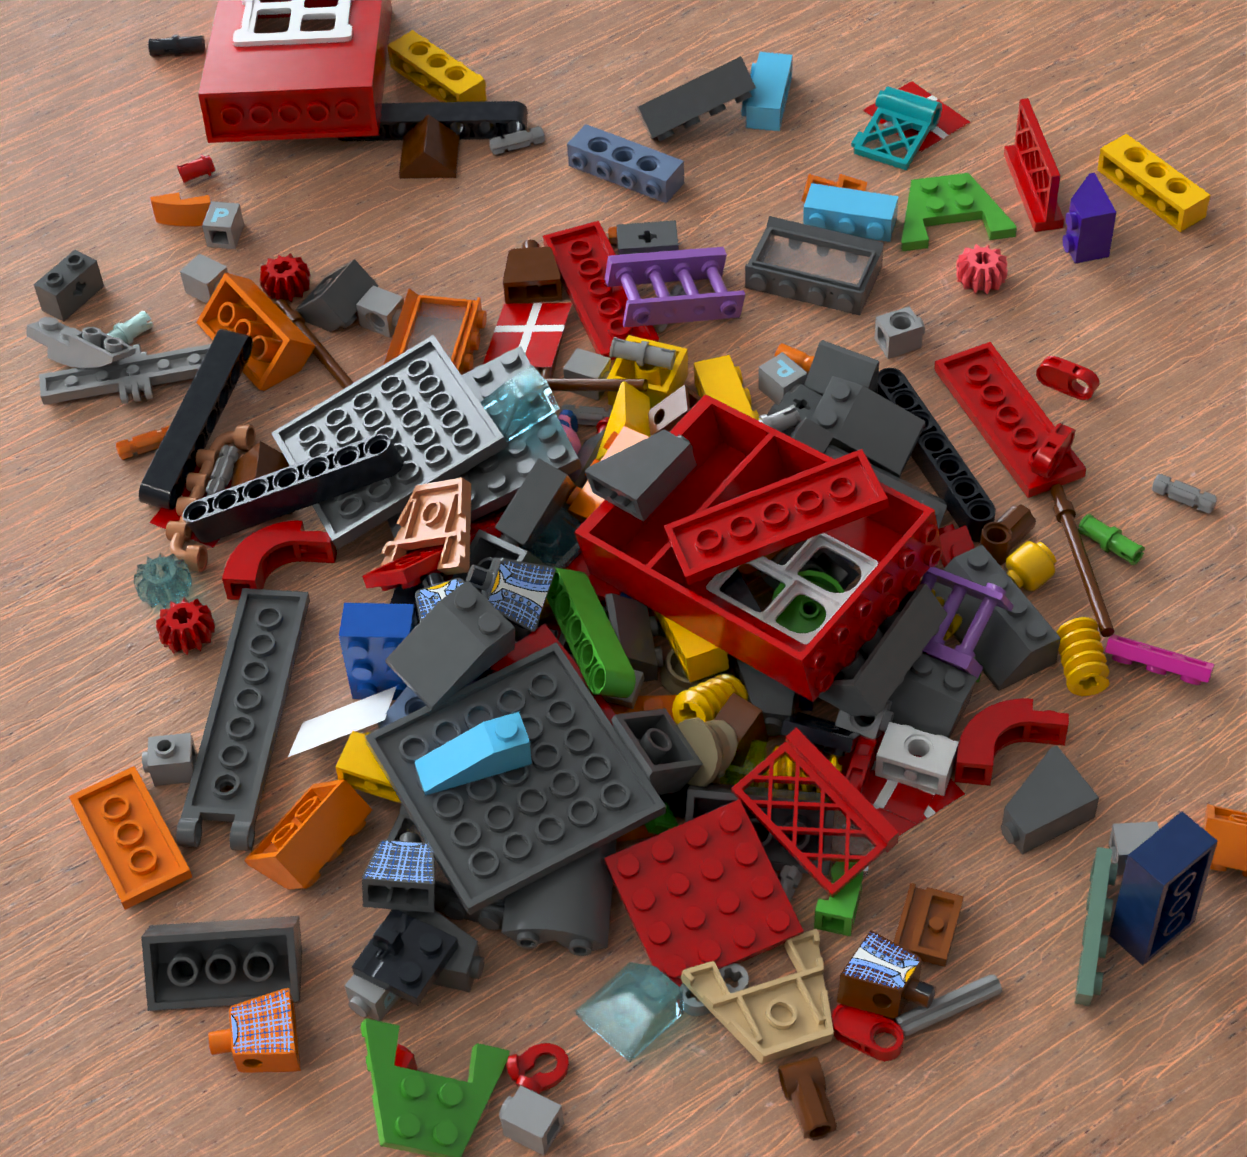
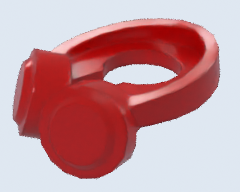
M552 1043L534 1045L520 1056L518 1054L508 1056L507 1071L511 1079L516 1082L515 1085L518 1088L521 1085L539 1095L541 1091L558 1085L567 1075L569 1068L566 1051ZM551 1055L556 1058L557 1065L553 1071L549 1073L538 1072L532 1077H526V1072L535 1067V1061L539 1056Z

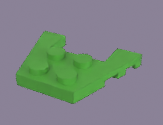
M969 173L911 180L901 250L903 252L928 248L929 238L926 226L983 220L989 240L1016 237L1017 227Z
M366 1018L361 1023L362 1037H365L368 1055L365 1058L367 1070L371 1072L374 1090L372 1100L380 1146L431 1157H461L510 1055V1050L479 1043L474 1045L471 1052L468 1082L411 1070L394 1065L400 1026Z

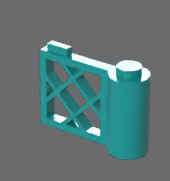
M888 86L884 91L881 90L878 93L875 103L878 108L864 132L858 131L851 143V147L854 148V154L907 171L929 131L937 126L942 112V103ZM881 119L892 122L894 126L880 130L878 123ZM911 128L920 131L918 135L906 138L903 131ZM898 133L900 141L886 144L884 137ZM879 139L882 145L875 149L865 147L867 142ZM905 147L907 154L904 159L892 156L891 151Z

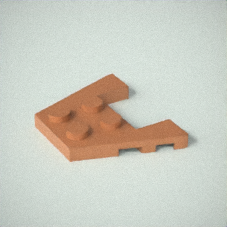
M456 478L415 486L396 523L401 527L394 541L386 542L381 552L385 555V558L380 567L406 555L408 550L444 545L437 570L445 575L467 573L470 568L471 483L464 478Z

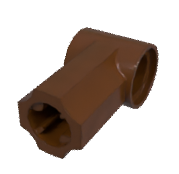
M1024 505L1012 506L996 522L984 525L979 546L983 545L997 563L1002 565L1006 562L1009 551L1035 527L1036 519L1031 514L1030 509Z
M814 1056L778 1066L782 1091L786 1100L791 1101L804 1139L809 1138L813 1141L822 1139L835 1131L837 1123L825 1092L826 1082L818 1057Z

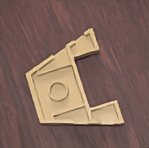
M817 929L790 938L784 944V948L797 973L734 993L729 992L714 961L682 970L681 980L683 984L760 1064L822 1045L832 1040L834 1032L828 991L825 990L823 957L820 956V937Z

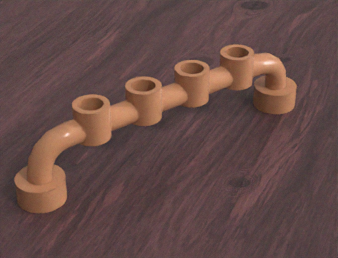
M238 424L235 431H227L216 437L209 449H199L197 451L196 464L198 468H201L200 472H190L187 475L186 488L191 492L190 496H180L176 502V512L181 518L179 521H169L166 526V537L168 540H171L169 548L171 555L178 562L185 563L188 571H204L207 565L208 553L204 545L190 544L186 550L183 549L185 541L188 542L192 536V530L183 519V511L186 506L195 500L203 498L204 494L207 493L206 487L209 480H211L210 476L218 457H220L219 453L222 446L234 443L235 447L239 450H251L254 447L256 434L253 425Z

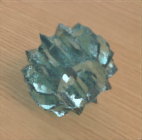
M161 552L158 558L155 559L147 556L146 564L137 565V574L134 575V585L137 589L138 597L142 602H147L151 608L161 604L166 609L170 601L178 604L179 597H188L189 587L192 586V578L187 564L183 559L178 560L174 553L166 558Z

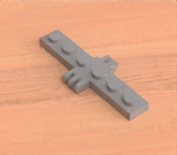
M140 344L133 345L136 348V354L105 366L73 368L39 374L40 394L43 405L114 392L120 393L122 404L128 403V394H133L134 402L141 401L140 392L143 391L147 400L153 399V385L194 378L211 344L148 355L147 351L141 352Z

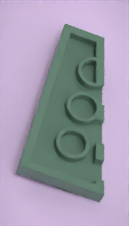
M1097 847L1090 873L1091 883L1086 905L1088 915H1086L1083 929V952L1081 951L1074 1004L1090 1006L1093 994L1099 996L1101 994L1103 972L1096 970L1098 957L1105 958L1108 944V935H1102L1101 932L1103 921L1110 922L1113 899L1106 898L1108 885L1115 886L1118 863L1111 862L1113 849Z

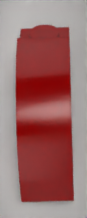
M303 520L275 523L259 529L246 537L233 550L227 560L222 576L227 599L239 600L242 588L263 589L269 575L285 564L292 562L335 563L337 556L336 546L327 532L305 531Z
M1029 698L1005 700L985 708L970 720L961 734L958 744L954 782L990 786L995 756L1000 750L1014 743L1031 742L1065 746L1069 714L1057 713L1052 710H1033V699Z

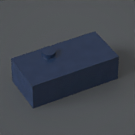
M1183 811L1161 827L1127 857L1109 936L1142 965L1146 964L1195 922L1218 840Z

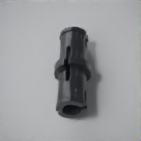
M173 35L172 38L148 39L150 56L174 54L175 57H178L181 54L205 53L206 50L204 35L190 37Z

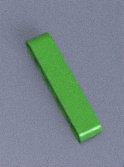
M556 568L546 598L589 690L595 695L617 698L630 697L636 683L634 670L585 572Z

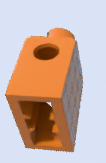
M289 988L232 1005L229 1008L230 1028L208 1033L211 1055L232 1052L239 1072L301 1071L295 1005Z

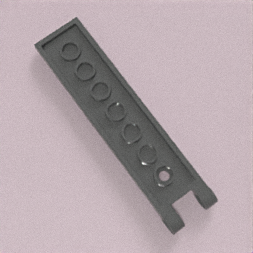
M242 588L184 808L177 826L176 840L179 847L198 848L202 838V821L207 820L233 822L230 830L231 850H252L257 815L310 603L308 592ZM225 786L234 787L229 792H221Z

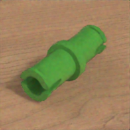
M1087 514L1081 520L1080 528H1078L1079 533L1100 544V548L1107 553L1113 552L1131 565H1136L1141 560L1145 547L1122 535L1121 529L1115 526L1109 527L1091 514Z

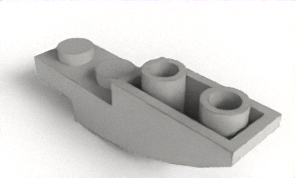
M44 317L38 322L27 325V337L48 347L47 358L67 366L96 368L136 354V348L124 343L119 338L101 332L96 327H86L79 331L76 328H70L58 322L56 318Z

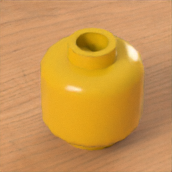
M1028 541L1006 558L1007 575L1019 589L1023 587L1028 591H1035L1054 576V564L1057 560L1051 550L1042 542L1036 544Z

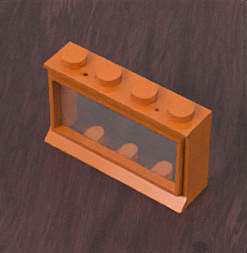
M409 288L384 364L434 335L461 375L471 371L474 363L473 351H478L480 345L479 331L485 328L487 319L486 311L482 310L481 298L477 297V300L418 295Z

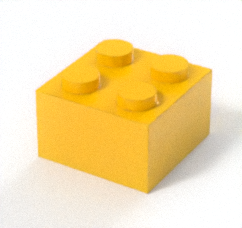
M628 335L627 341L636 343L647 341L650 346L676 350L674 366L672 370L649 364L638 366L635 361L617 358L607 379H647L648 389L642 393L650 397L651 409L684 385L688 377V349ZM608 391V405L614 406L618 391Z

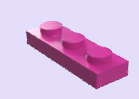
M1115 634L1110 636L1105 649L1106 653L1113 654L1112 659L1117 662L1129 665L1133 661L1146 664V670L1161 675H1166L1167 671L1181 675L1180 680L1194 685H1201V681L1208 683L1215 665Z

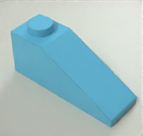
M516 712L482 722L414 761L425 796L531 765L530 740L520 713Z

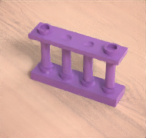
M724 247L608 256L604 278L607 287L623 286L628 298L623 326L636 327L739 318L745 292L744 290L727 291L722 280L727 256ZM709 279L715 293L699 294L693 280ZM680 281L686 295L670 296L664 282ZM651 283L657 298L641 299L636 285Z
M930 567L922 576L920 584H926L932 591L937 582L952 588V591L943 607L948 615L939 626L938 633L930 639L922 653L967 672L978 679L983 667L974 659L976 654L973 651L995 606L1012 611L1014 605L1005 596L1006 591L995 584L987 583L986 586H982L939 568ZM965 594L982 600L961 645H956L955 649L945 646L943 638Z

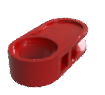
M1047 356L1036 370V376L1044 386L1080 400L1090 399L1100 385L1098 376L1092 370L1057 356ZM1076 379L1085 382L1089 388L1081 386Z
M1058 423L1038 450L1031 471L1048 479L1070 450L1076 430Z
M865 736L859 737L846 774V779L862 795H864L875 762L879 743L877 739Z
M843 1004L838 1005L833 1010L831 1015L833 1036L839 1042L880 1061H891L901 1054L904 1034L900 1025L893 1020ZM880 1033H889L894 1036L896 1043L889 1048H883L876 1044L874 1038Z

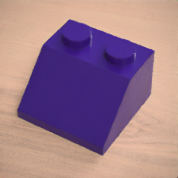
M1095 173L1088 174L1071 198L1070 209L1066 213L1067 230L1066 235H1063L1062 242L1065 252L1070 253L1075 264L1106 258L1110 255L1116 210Z

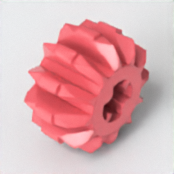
M976 244L974 249L965 248L964 253L959 255L957 259V282L962 283L964 289L972 288L974 293L984 291L988 294L990 289L999 290L1000 285L1005 283L1008 272L1006 256L1001 255L1000 249L991 250L989 244L985 248Z

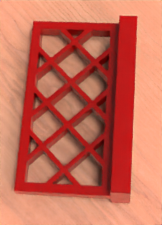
M1020 99L1015 144L1004 147V157L1034 232L1061 229L1064 227L1065 220L1057 202L1061 175L1029 99Z
M797 727L786 736V741L731 788V792L740 799L742 804L832 898L883 852L888 853L898 844L899 832ZM785 755L796 765L795 777L773 776L774 764ZM769 769V776L762 775ZM800 770H801L807 777H799V776H800ZM753 782L769 783L768 800H752L744 790ZM773 783L795 784L794 802L772 801ZM799 784L815 785L821 791V802H798ZM825 796H826L832 803H825ZM759 807L767 808V815ZM772 808L794 809L793 827L777 826L771 820ZM798 809L820 810V827H797ZM824 810L841 811L846 817V829L824 828ZM850 822H851L858 830H852V829H850ZM785 834H793L792 841ZM797 834L819 835V852L802 853L796 846ZM823 835L846 836L845 855L823 854ZM850 837H866L874 848L865 856L849 855ZM810 860L818 861V868ZM822 861L845 862L844 875L832 884L822 874ZM849 862H857L849 869Z

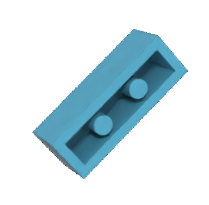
M759 52L757 63H752L750 75L756 88L750 91L752 97L742 102L741 114L746 116V128L780 131L792 80L793 55Z
M811 183L804 204L803 224L866 239L890 242L897 220L899 196Z

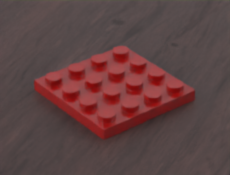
M740 799L604 858L606 867L665 996L680 990V986L683 983L681 980L682 970L711 961L715 962L718 969L733 963L739 964L784 944L790 938L804 933Z

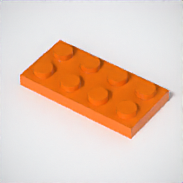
M135 766L69 796L71 804L125 910L193 878L184 857Z

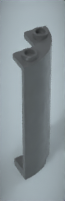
M617 839L507 895L502 933L523 948H535L539 944L555 940L567 948L570 953L578 956H586L591 954L592 951L607 948L613 880L606 867L604 858L616 853Z

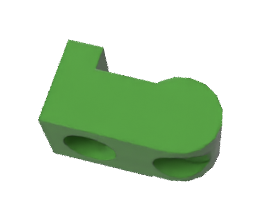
M836 862L832 866L830 879L832 884L844 875L845 862ZM849 862V869L857 862ZM863 871L833 898L831 896L829 900L818 898L815 909L814 929L851 936L862 894Z

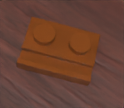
M910 883L894 943L916 954L923 962L946 967L964 896L929 887L925 890L917 888L916 884Z

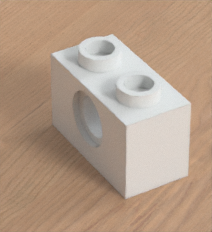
M889 722L876 756L875 776L944 796L956 763L959 742L950 740L943 735H933L916 730L909 725Z

